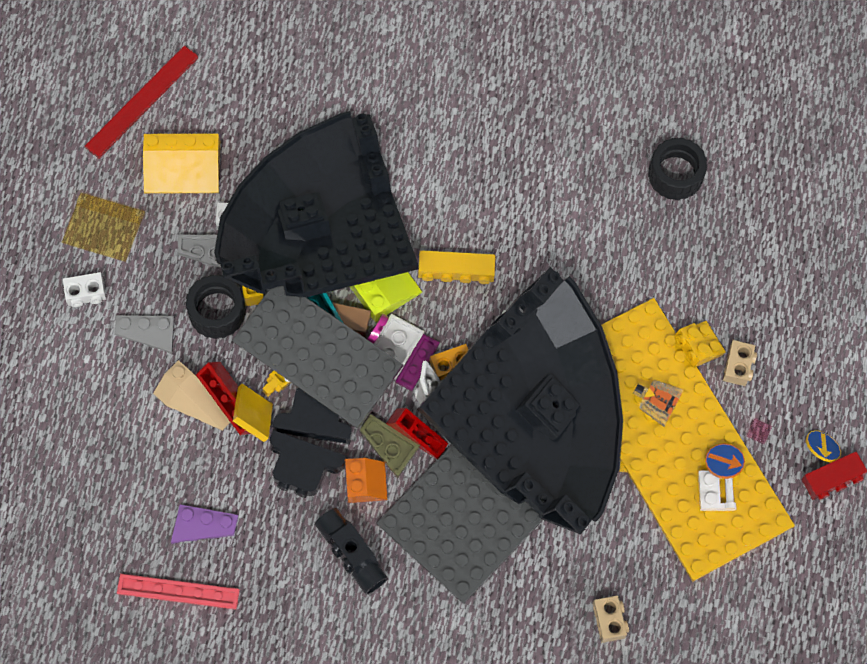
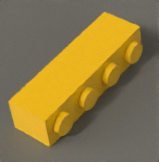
M419 251L418 278H422L424 281L441 279L443 282H451L452 280H460L461 283L479 281L480 284L494 282L495 254Z

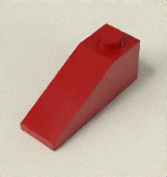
M396 408L386 423L420 445V449L436 459L441 456L448 445L444 439L407 408Z

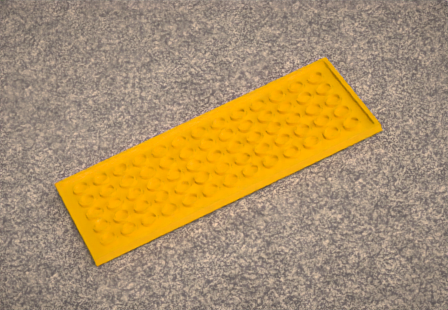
M653 298L603 323V331L618 373L623 432L620 461L623 463L624 468H626L630 478L692 582L792 529L795 526L702 374L697 367L693 368L687 360L685 353L677 344L674 337L676 332L656 300ZM638 384L645 387L642 394L634 391ZM650 385L679 398L675 407H673L671 415L667 413L668 416H666V413L663 414L665 410L659 409L653 404L649 406L646 403L648 400L643 399ZM723 443L739 448L744 455L745 464L742 472L733 478L736 510L700 511L698 472L709 471L705 464L706 454L715 445ZM722 478L719 479L721 503H726L725 479Z

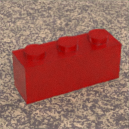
M856 451L805 474L801 480L812 500L816 498L823 500L830 496L829 493L834 490L838 493L846 489V485L851 482L855 485L863 481V477L867 474V469Z

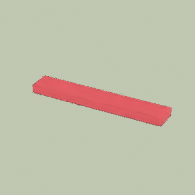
M120 574L117 594L235 610H237L240 589L128 574Z

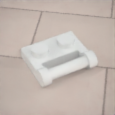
M699 471L700 511L736 510L733 478L725 479L726 503H721L719 479L722 478L712 475L709 471Z

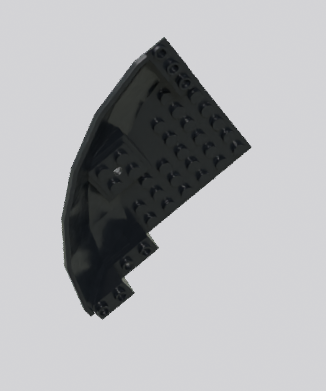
M347 111L298 132L265 156L236 188L219 221L214 254L216 262L221 265L224 278L258 293L265 294V290L283 286L286 296L307 298L419 269L415 253L391 192L389 174L380 153L377 132L370 114L362 113L352 118L351 112Z
M549 267L514 300L506 312L501 314L481 334L417 410L500 493L517 504L526 501L539 514L538 517L542 520L581 535L591 521L596 522L603 515L620 468L623 432L618 373L602 325L576 282L570 276L563 280L558 272ZM553 401L556 402L557 408L553 406Z

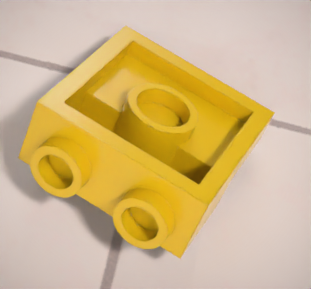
M707 321L699 324H690L679 329L674 335L677 344L681 347L693 368L726 353Z

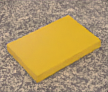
M242 383L237 390L233 422L265 442L269 438L273 404Z

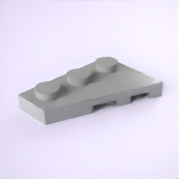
M116 315V336L172 354L174 316Z

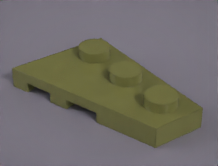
M373 415L369 416L360 429V433L398 479L418 451L420 445Z

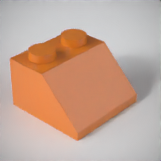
M368 458L345 459L348 503L386 501L385 462Z

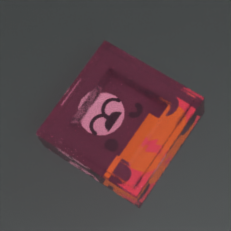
M754 418L746 437L765 444L772 426Z

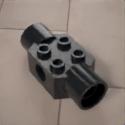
M338 508L327 511L316 520L314 525L328 544L331 545V551L336 558H342L344 569L348 574L352 573L351 576L365 595L376 591L388 580L374 553L352 523L343 517Z

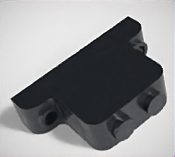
M300 388L295 392L291 413L276 415L272 426L273 430L283 434L349 445L352 438L349 424L339 422L340 416Z
M275 430L272 431L270 436L271 451L279 454L273 470V479L277 484V488L283 491H288V489L296 491L295 494L303 498L314 496L318 493L326 472L337 474L345 467V459H347L345 455Z

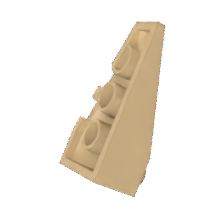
M179 360L164 374L153 393L167 407L180 411L222 431L231 423L200 380Z

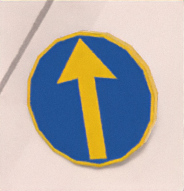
M816 430L811 431L806 436L807 447L817 458L826 462H834L840 458V447L828 434Z

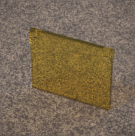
M80 193L62 243L126 262L145 211Z

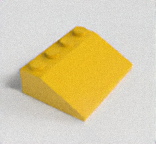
M144 134V193H219V134Z

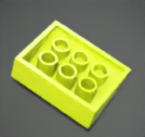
M408 272L350 286L364 308L371 311V317L374 322H377L382 314L388 315L422 293Z

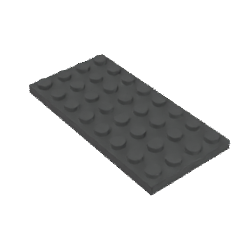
M283 286L269 289L232 340L239 347L357 429L362 425L403 367L402 363L306 297L286 296Z

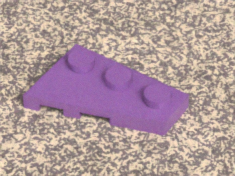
M180 504L171 544L234 536L239 516Z

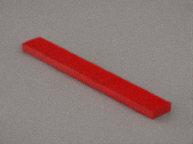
M184 45L85 145V149L100 159L198 59V55Z

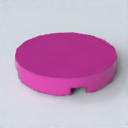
M381 315L367 337L368 341L374 344L383 326L386 325L389 319L388 316Z

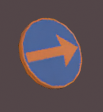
M723 443L715 445L708 451L705 464L712 475L718 478L729 479L736 477L742 472L745 458L739 448Z

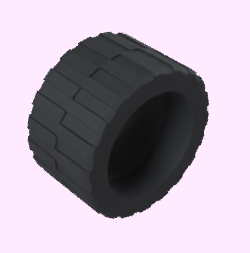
M681 137L671 138L659 144L653 152L648 171L649 182L653 189L662 197L664 196L670 200L687 199L693 196L700 189L707 171V157L703 149L697 143L692 142V140ZM672 157L682 158L691 164L695 174L686 180L672 179L663 172L661 162Z
M213 274L202 277L190 287L186 296V309L193 328L199 334L204 335V337L213 339L226 338L234 334L245 320L246 309L242 290L238 287L237 283L224 278L223 275ZM211 294L227 295L234 302L232 311L226 317L218 320L202 317L198 312V306L205 297Z

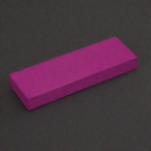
M422 334L395 383L413 391L420 379L423 361H427L429 364L430 356L434 355L440 342Z

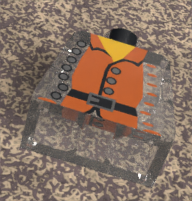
M653 380L649 389L638 383L633 394L643 399L639 408L665 427L683 393V389Z

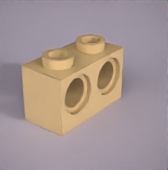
M732 341L723 381L746 386L747 382L752 380L754 370H750L751 364H755L757 353L754 352L755 345ZM738 353H745L747 358L740 357ZM734 370L742 371L743 375H737Z
M618 596L594 600L593 608L601 643L625 639L629 632L627 621H624L622 613H624L623 602L619 601ZM604 606H612L614 613H607L604 610ZM616 625L619 632H610L608 626Z

